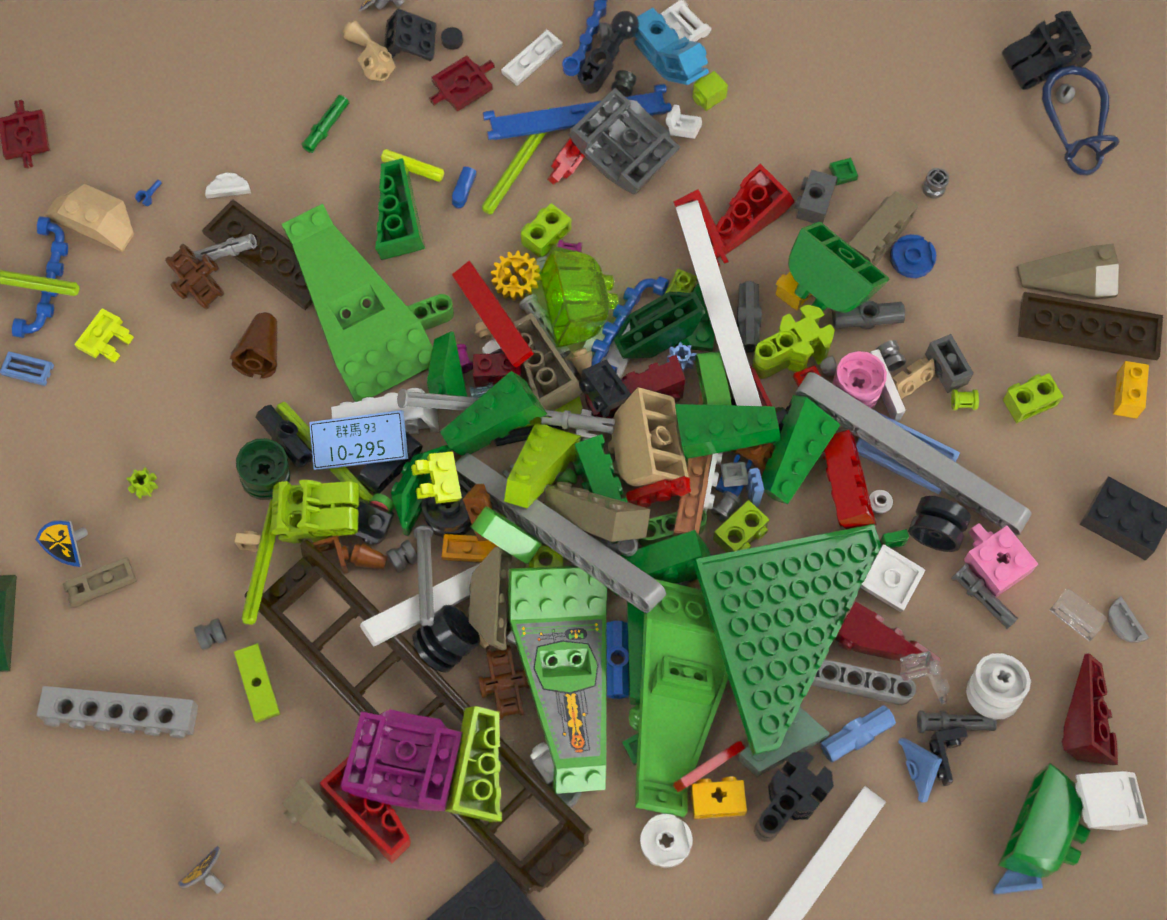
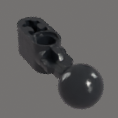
M621 11L614 16L611 23L613 33L608 40L603 41L599 48L591 52L578 73V80L587 93H595L601 88L613 70V61L620 52L619 46L624 39H631L637 34L639 20L634 13ZM606 59L602 64H598L600 60Z

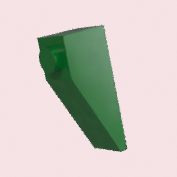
M450 331L434 339L427 378L428 391L431 394L467 397L455 335L453 331Z

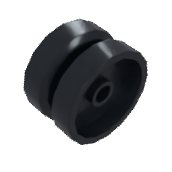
M459 480L462 496L460 501L436 504L435 497L422 499V511L426 524L433 529L435 535L444 538V534L465 535L472 529V523L463 498L471 488L464 481Z
M937 496L921 497L915 511L917 516L913 517L908 529L910 536L919 543L943 552L958 551L964 538L963 532L966 531L971 520L970 513L963 506L946 498Z

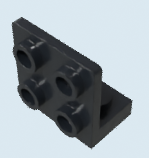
M398 8L386 22L384 47L391 54L392 59L397 53L405 51L432 61L434 59L437 24Z

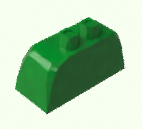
M816 222L801 228L788 259L789 270L795 281L799 283L794 293L802 299L808 298L811 293L816 297L811 306L821 308L822 312L827 308L841 313L850 312L869 300L890 280L887 275L822 222Z
M1051 763L1034 776L998 864L1006 869L1038 878L1052 875L1060 869L1063 862L1072 866L1076 865L1079 862L1081 851L1071 847V842L1075 840L1084 844L1090 833L1087 827L1079 823L1084 807L1082 799L1077 794L1076 784Z

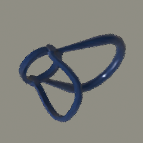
M1073 65L1059 68L1048 76L1042 89V102L1051 123L1066 149L1064 155L1065 162H1067L1073 172L1079 175H1091L1100 168L1104 155L1117 147L1120 142L1119 138L1114 135H1103L1109 112L1110 96L1105 83L1097 74L1089 69ZM1073 74L1083 76L1094 84L1098 89L1101 103L1097 136L1076 140L1074 143L1068 144L1051 100V89L1054 83L1062 76ZM1101 141H1113L1104 149H1100ZM1084 145L1092 148L1096 153L1097 164L1090 170L1080 169L1072 160L1078 150Z

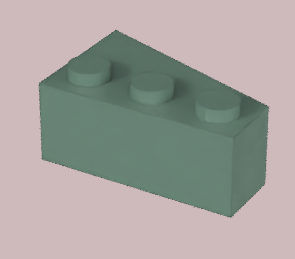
M799 706V710L791 726L788 728L780 748L753 756L748 745L740 754L738 761L758 777L787 761L792 753L804 752L812 746L823 742L830 733Z

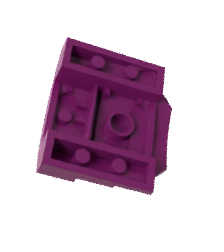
M389 709L379 715L361 712L341 783L342 790L390 805L429 811H445L462 732L447 729L441 719L408 714Z

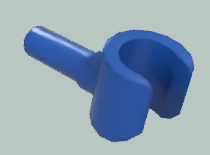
M157 180L147 191H138L135 199L140 202L146 197L142 204L150 206L152 203L151 196L162 182Z

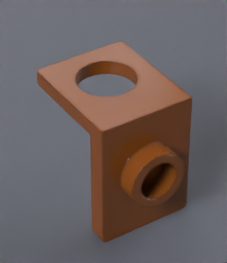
M338 535L312 542L320 552L336 548L344 574L349 573L346 560L350 559L346 545L342 546Z

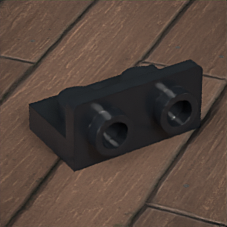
M607 359L582 370L579 381L580 389L584 394L588 395L594 409L600 412L603 418L608 417L611 409L624 404L630 397L631 393Z
M359 498V507L356 508L358 509V532L355 535L362 537V540L368 544H378L386 539L394 512Z

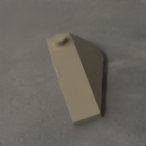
M1113 243L1089 246L1017 265L1021 286L1024 288L1047 292L1051 290L1065 292V295L1073 296V294L1084 295L1089 299L1117 297L1119 262Z
M301 777L282 803L287 808L284 812L287 818L293 824L298 821L308 830L374 865L377 860Z

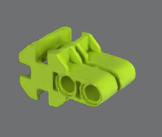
M811 305L801 307L802 315L798 322H795L790 313L783 316L779 332L757 344L752 368L755 369L759 379L768 378L785 368L792 372L808 368V359L812 356L818 365L827 358L835 330L831 324L821 329L819 328V319L824 316L821 308Z
M299 480L300 485H291L288 481L278 482L273 486L271 533L278 535L280 541L296 544L302 543V539H311L313 542L330 536L353 535L358 532V509H356L359 507L358 483L349 481L321 483L312 480Z

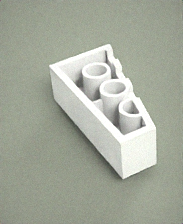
M410 388L407 390V392L425 393L422 389L419 388ZM387 393L383 397L378 398L366 397L362 401L353 403L342 402L339 406L331 407L332 419L402 410L404 411L405 431L409 432V434H419V429L430 428V432H439L437 408L412 406L399 408L397 403L398 393Z

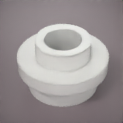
M876 490L870 495L874 512L883 514L891 509L893 499L887 491ZM877 498H883L885 503H878Z

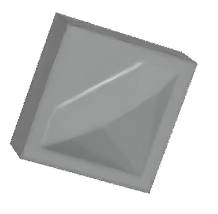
M745 462L721 464L724 487L748 485Z

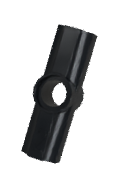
M272 405L264 406L257 412L255 418L270 434L271 440L276 441L283 447L286 455L297 468L304 467L312 460V453L297 436L298 427L294 423L284 420Z

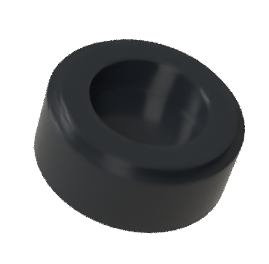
M456 27L446 28L441 34L443 46L450 50L458 49L463 44L461 30Z

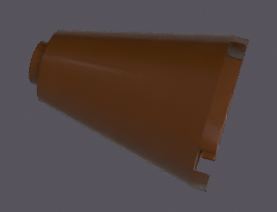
M263 312L255 315L231 352V365L245 376L253 378V375L257 374L261 375L260 378H268L276 372L278 322L272 314Z

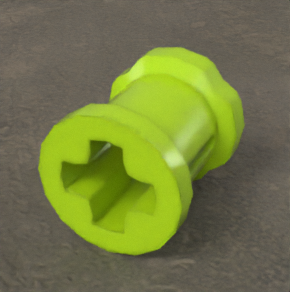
M973 389L972 392L952 390V410H957L958 408L978 409L979 393L977 389Z

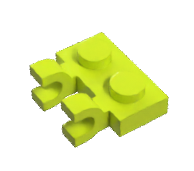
M102 308L74 345L77 349L94 358H97L101 353L108 360L115 363L120 355L115 352V347L107 344L109 340L115 335L118 339L129 345L134 337L129 334V329L121 326L123 321L120 317Z
M453 452L429 454L427 460H416L415 465L411 466L413 476L428 473L431 475L432 484H420V488L416 489L417 499L435 497L436 504L460 501L462 499Z

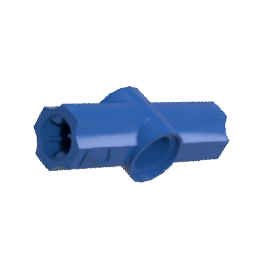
M607 622V698H628V622ZM619 655L624 659V662L614 664L611 658Z

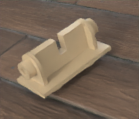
M919 358L906 368L907 372L910 373L909 375L901 371L892 377V380L900 398L903 399L936 376L934 360L928 361L927 358Z

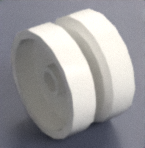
M990 654L983 657L967 683L966 694L968 701L977 712L985 717L1006 719L1015 714L1030 690L1031 679L1029 672L1020 661L1006 654Z

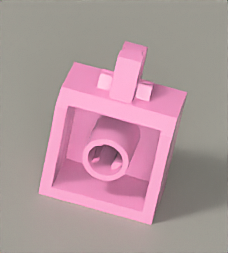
M980 523L970 529L969 534L975 541L973 543L975 548L967 553L964 558L965 563L970 565L969 569L979 579L983 578L985 580L984 585L996 597L1031 574L1037 567L1038 563L1008 526H1005L995 534L991 531L987 532Z

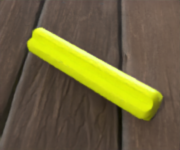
M384 149L381 155V161L385 163L403 158L410 172L441 182L444 177L443 169L391 150Z

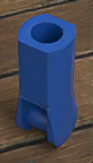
M463 167L452 193V205L455 208L464 207L476 178L477 171L471 167Z

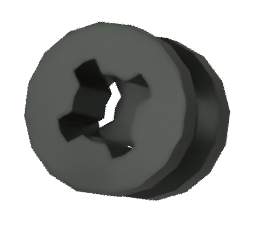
M626 70L617 71L615 75L616 82L612 84L611 90L616 88L625 97L631 96L633 93L632 86L637 81L636 76Z

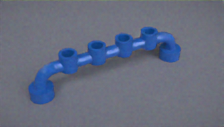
M596 0L594 2V12L587 19V29L579 38L578 50L572 56L566 57L563 60L562 69L567 76L577 75L585 63V54L592 49V37L599 32V20L606 15L607 0Z
M40 216L37 222V233L48 236L51 231L55 234V240L51 245L50 261H48L46 266V278L55 279L56 276L62 277L64 264L59 263L61 256H67L69 249L68 243L64 242L65 233L59 225L52 223L49 217ZM41 291L42 295L40 302L37 304L35 321L32 324H27L25 319L15 318L12 324L13 337L24 338L25 334L40 330L45 323L46 317H53L54 304L49 303L51 297H57L58 293Z
M661 276L657 280L651 278L644 279L634 289L631 287L626 289L623 300H626L624 306L616 305L613 311V317L616 318L613 323L608 321L605 323L602 334L605 335L602 341L596 339L592 345L591 351L595 353L592 358V366L601 362L603 357H606L614 337L619 333L622 324L627 316L631 314L633 307L640 301L642 292L646 288L651 287L654 288V294L662 296L669 286V279ZM611 365L614 371L617 373V367Z

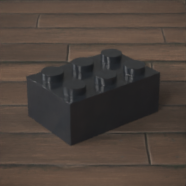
M1108 476L1098 489L1080 525L1146 561L1155 552L1167 529V507Z

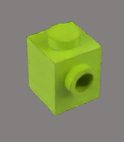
M713 71L695 81L692 95L693 100L698 106L701 105L707 111L727 98L728 84Z

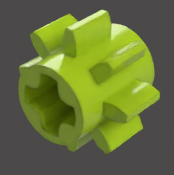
M144 467L143 471L134 469L132 476L127 477V481L132 484L128 487L130 493L136 492V496L139 499L142 498V495L151 497L153 490L158 489L157 484L153 482L157 479L154 473L149 474L146 467Z

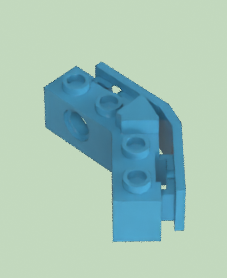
M654 8L637 16L639 28L634 36L636 38L634 44L667 81L689 85L709 73L708 68L702 67L708 61L706 50L700 42L689 41L686 37L679 39L677 32L666 24L663 15L658 14Z

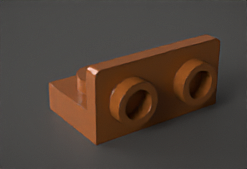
M475 484L463 498L472 524L485 506L493 510L490 496L484 484ZM475 531L478 541H489Z

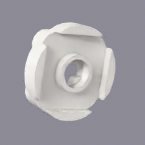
M672 814L654 816L643 828L640 837L642 852L652 865L662 868L675 867L681 864L689 855L692 846L691 830L684 821ZM663 834H667L668 838L673 837L674 842L670 843L669 848H665L664 845L659 843Z

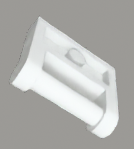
M684 0L678 1L660 13L665 18L666 24L677 32L679 39L686 37L689 41L696 42L711 32V27L708 24H704L688 8V4ZM679 14H682L696 28V30H694Z

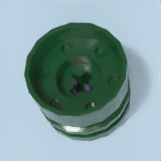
M262 438L247 442L240 449L236 457V469L244 491L251 497L260 500L273 499V486L278 482H290V468L283 447L276 441Z

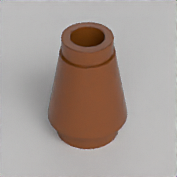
M356 543L350 562L355 563V566L384 570L388 556L383 555V553L364 543L362 545Z

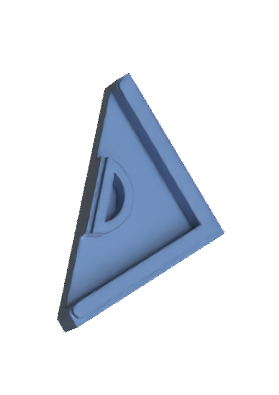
M900 738L899 744L902 745L907 758L905 762L912 781H915L919 793L918 800L920 802H927L942 758L906 738Z
M1007 869L994 888L993 895L1042 889L1041 878Z

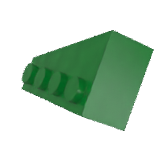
M403 158L382 163L379 186L380 201H378V234L375 249L381 260L423 250L425 249L409 170Z
M797 395L792 396L790 401L792 405L789 413L785 414L782 422L784 426L780 433L781 441L774 443V452L772 457L768 459L761 477L764 493L773 500L784 504H789L841 425L807 397Z
M627 601L629 704L640 705L644 612Z

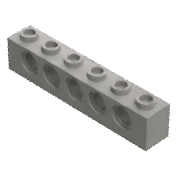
M43 686L37 717L43 720L45 725L55 727L60 726V723H67L69 727L84 729L85 725L94 726V729L100 731H110V728H119V731L123 733L133 734L135 730H142L144 734L159 736L160 732L170 733L169 736L185 738V735H193L198 705L194 700ZM72 703L71 711L63 714L64 707ZM93 706H98L97 712L92 716H88L89 709ZM118 708H123L121 716L113 718L114 711ZM148 710L147 717L142 721H138L139 713ZM173 713V718L170 722H162L165 714Z

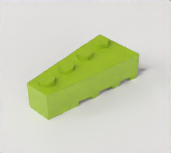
M535 423L507 479L504 502L528 508L544 492V488L548 484L551 485L555 481V477L560 472L563 473L567 469L568 464L575 460V443L580 442L581 435Z
M478 706L465 708L460 731L462 732L445 811L489 822H502L499 801L501 799V788H499L500 761L498 757V747L500 746L499 712Z

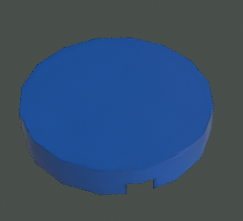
M909 234L899 238L893 245L890 252V261L893 268L899 274L907 278H919L927 275L932 270L936 262V250L930 241L924 240V237Z

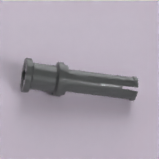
M966 563L951 579L953 581L957 580L967 590L966 594L972 597L974 595L1008 629L1018 617L984 585L985 580L983 578L979 579L969 569L970 565Z
M919 710L917 713V729L919 733L966 727V730L995 731L997 728V719L988 718L983 715H948L945 711L925 713L923 710Z

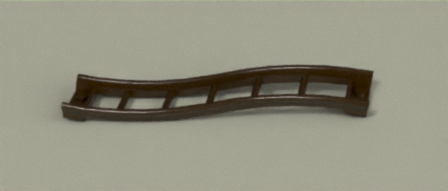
M307 539L302 541L300 547L303 558L262 594L259 612L359 717L361 712L379 715L375 708L363 697L366 693L365 690L396 661L402 660L436 695L417 715L430 717L439 707L442 708L445 705L462 723L465 708L471 706L437 670L429 666L421 658L415 647L401 633L384 641L393 651L355 687L320 652L323 646L353 618L356 619L360 616L365 621L381 612ZM322 578L350 608L315 641L311 642L283 612ZM500 737V746L498 747L499 761L524 788L500 811L502 813V822H489L485 825L480 819L455 813L451 814L528 894L533 891L540 893L545 887L548 888L584 852L583 848L589 843V834L592 832V828ZM533 796L559 824L520 861L497 838L495 833L527 799Z

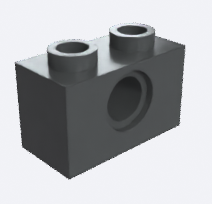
M811 169L809 178L804 177L801 190L804 191L803 196L798 195L794 209H798L797 219L811 223L824 222L835 188L836 176Z
M949 334L930 342L925 355L928 361L934 360L935 373L946 392L949 393L953 389L968 385L974 373L953 336Z

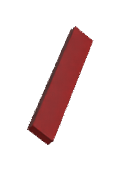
M468 261L452 274L453 278L511 364L517 368L534 355V352L475 266Z

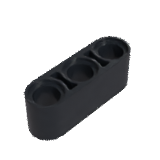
M406 431L408 459L367 464L359 473L358 480L374 494H380L402 472L406 462H410L414 455L422 451L423 445Z

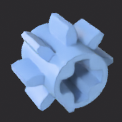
M679 342L676 348L670 347L669 353L671 355L667 356V362H670L668 357L677 355L683 373L687 368L693 369L696 353H691V345L685 346Z

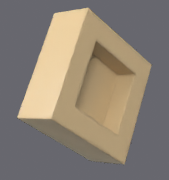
M245 531L244 534L236 533L235 544L239 550L258 552L261 535L253 531Z

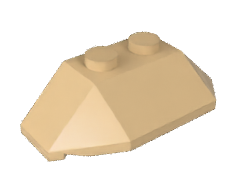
M86 184L56 197L44 215L56 223L121 252L124 251L134 235L124 201Z

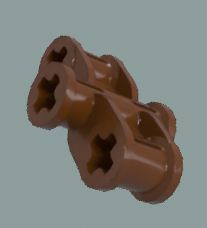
M181 244L180 249L173 256H168L165 259L169 267L180 278L177 282L173 281L171 287L182 299H186L190 292L198 304L207 310L217 297L224 295L222 288L210 275L213 271L217 272L219 267L207 254H204L202 260L199 261L188 246Z
M507 645L506 650H486L491 676L485 678L478 676L482 699L486 698L487 695L495 693L499 720H503L505 716L524 715L518 689L523 687L530 689L524 668L519 671L514 670L510 645Z

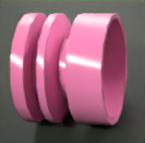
M857 351L849 353L841 359L832 384L872 409L877 404L886 383L887 371L878 357L868 352Z

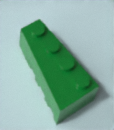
M510 371L443 428L440 433L451 450L464 456L466 453L472 454L490 445L491 441L498 437L503 438L509 435V431L519 426L524 427L530 424V420L536 417L541 418L547 415V412L527 382L513 371Z
M675 404L680 438L686 459L781 441L775 406Z
M600 434L575 443V461L572 464L576 475H581L583 483H581L582 489L628 503L626 497H621L623 489L619 477H613L612 475L614 468L610 454H604L605 440L603 435Z
M693 530L640 548L632 556H620L653 579L675 584L698 579L693 561L697 558L710 556V551L698 533Z

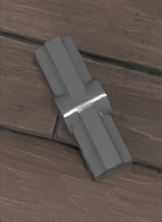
M745 281L739 284L737 327H739V334L745 352L752 353L760 342L759 328L761 327L762 309L759 307V284H756L754 281Z
M866 301L847 313H841L832 309L833 326L835 328L860 326L863 329H872L875 325L904 323L905 307L902 302L877 304L874 301ZM864 313H870L873 317H867Z

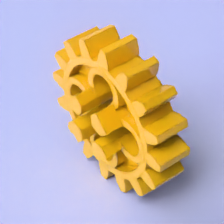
M517 250L516 255L512 256L509 251L507 258L500 256V264L494 262L493 265L496 270L491 271L493 277L491 281L493 286H496L497 293L502 292L505 299L511 295L513 301L516 300L517 296H520L523 300L525 293L532 295L531 289L539 288L536 281L541 280L539 274L541 270L539 265H536V259H530L527 252L521 256L520 251ZM507 266H513L515 274L521 277L523 283H526L524 286H520L517 277L512 276L510 269L506 268ZM525 266L529 267L526 271L522 269ZM505 281L510 282L508 285H504Z

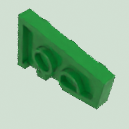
M697 283L693 292L696 293L705 313L694 333L680 342L685 346L691 345V350L713 352L715 334L700 285ZM679 343L673 345L672 347L676 348L679 345Z

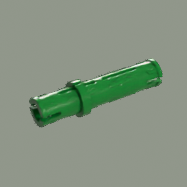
M338 95L320 121L312 126L310 134L301 144L307 152L313 153L322 139H326L330 128L350 104L346 97Z

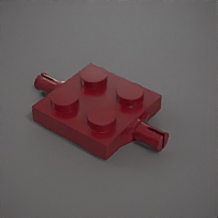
M466 55L432 76V83L438 88L439 92L429 98L431 104L435 106L442 100H446L458 112L493 90V84L485 75V73L495 68L492 60L479 66Z
M16 100L14 102L16 112L0 118L3 156L6 160L23 157V167L29 168L30 166L32 168V155L50 151L45 114L42 109L25 111L24 101Z

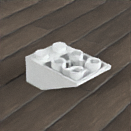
M1121 771L1076 775V791L1082 799L1084 807L1082 809V816L1085 823L1088 824V828L1120 831L1148 824L1135 773Z

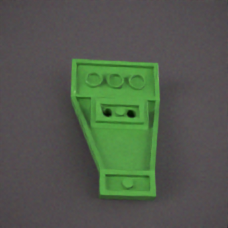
M323 204L281 224L293 247L334 363L354 402L362 401L366 397H374L429 368L433 346L419 319L334 226ZM364 299L370 300L369 307L363 306ZM344 309H348L350 312L347 318L342 316Z

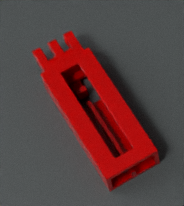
M697 189L673 201V203L677 207L698 200L708 235L714 244L712 247L718 267H720L721 265L717 258L721 257L724 264L729 262L725 254L727 248L701 192Z

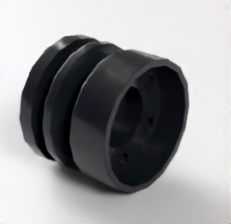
M451 605L442 606L434 614V623L431 626L422 625L412 635L413 644L421 658L429 666L443 673L452 670L461 661L463 656H467L480 643V635L469 623V618L458 608Z

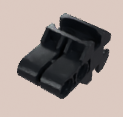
M1071 11L1059 12L1055 15V21L1047 25L1045 21L1037 24L1029 35L1010 44L1002 51L1005 61L1011 71H1013L1012 73L1022 90H1027L1047 80L1048 76L1059 68L1071 65L1083 67L1092 58V53L1089 51L1091 50V45ZM1058 34L1059 38H1051L1053 35ZM1066 51L1071 52V53H1070L1069 55H1067V56H1065V55L1063 54V52H1066Z
M795 752L788 757L781 770L790 776L789 778L780 770L772 777L768 785L771 803L761 814L754 826L755 836L759 840L764 842L773 840L790 818L792 820L809 819L820 805L810 795H813L822 803L834 787L832 772L824 766L817 776L808 769L809 763L814 759L808 752ZM783 802L787 804L789 810H784L783 808H781L779 803ZM763 822L770 823L773 826V830L766 829L763 826Z

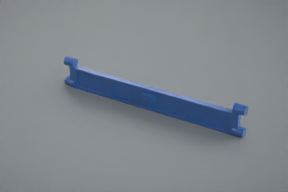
M666 84L654 85V93L626 97L628 100L637 101L651 116L664 114L672 110L671 103H665L662 93L667 92ZM600 101L495 117L494 110L482 112L484 121L490 120L492 131H487L488 140H499L572 128Z

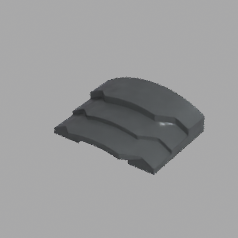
M616 88L572 127L569 133L574 144L594 167L613 183L634 195L680 149V146L670 138L667 128L647 113L637 101L628 100Z

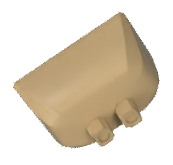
M638 387L624 404L619 407L613 417L615 419V426H612L614 432L612 440L607 444L608 450L611 454H615L616 458L612 463L614 473L620 474L628 485L643 487L664 479L670 481L682 476L688 477L674 398Z

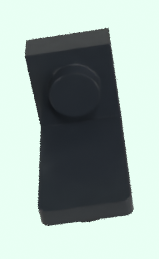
M966 727L937 731L929 740L931 753L942 758L937 778L939 781L942 780L943 786H949L953 782L944 745L947 748L961 746V742L968 737Z

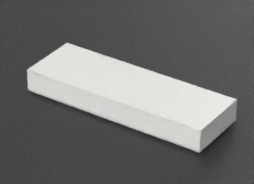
M546 30L501 69L502 74L518 86L562 48L563 42Z
M880 350L871 351L870 354L878 357L887 371L886 383L881 393L883 402L890 418L900 421L906 409Z

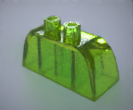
M552 246L541 269L540 276L553 336L558 348L586 341L599 334L608 317L609 309H616L619 298L616 293H607V291H611L614 287L613 275H604L600 265L593 257L579 251Z

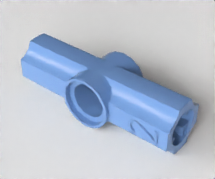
M883 705L865 717H858L849 722L840 732L820 743L825 757L833 763L854 749L857 751L875 739L874 737L896 724L892 712Z

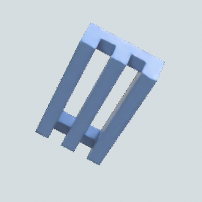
M8 351L0 373L4 376L46 386V379L50 377V370H53L54 364L49 361ZM11 359H12V360H16V361H20V362H24V363H28V364H32V365L44 367V370L32 368V367H29V366H26V365H20V364L12 363V362H10V361H11ZM7 368H12V369H16V370H20V371H24V372L36 374V375H39V376H41V377H37V376H34V375H30V374H26V373H22V372L10 370V369H7Z
M754 468L749 469L748 485H745L746 491L748 490L747 496L748 499H751L750 502L759 507L764 487L760 470Z

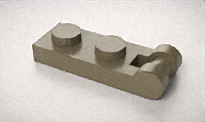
M126 557L64 582L63 586L65 592L69 593L70 598L68 601L70 607L75 608L89 600L137 582L130 560ZM84 586L85 591L79 593L78 589Z

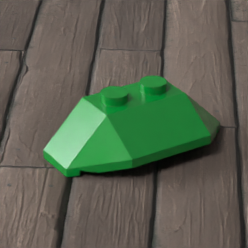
M448 445L414 455L410 462L407 461L404 465L401 480L395 482L391 489V497L403 533L406 536H409L422 512V499H417L416 489L420 488V484H432L430 473L413 476L411 466L415 465L416 460H427L429 454L452 452Z

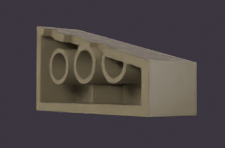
M895 191L890 197H885L880 205V209L871 215L868 222L848 244L876 266L912 220L918 205Z
M530 313L514 322L534 352V355L523 363L532 391L543 408L555 411L582 395L578 380L534 315Z
M557 482V485L546 487L544 504L581 530L611 542L646 538L651 509L595 494L586 489L574 488L572 484L566 482Z

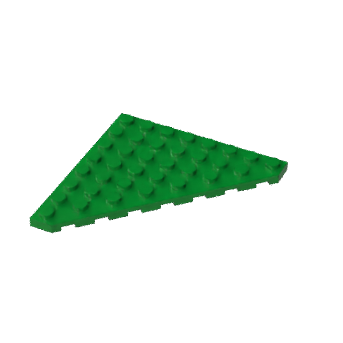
M874 524L697 558L693 561L753 756L780 748L784 736L799 710L801 702L807 695L814 677L829 651L831 643L836 638L861 584L865 581L872 563L882 547Z

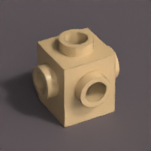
M369 44L357 58L365 76L371 80L384 82L396 68L391 54L383 46Z

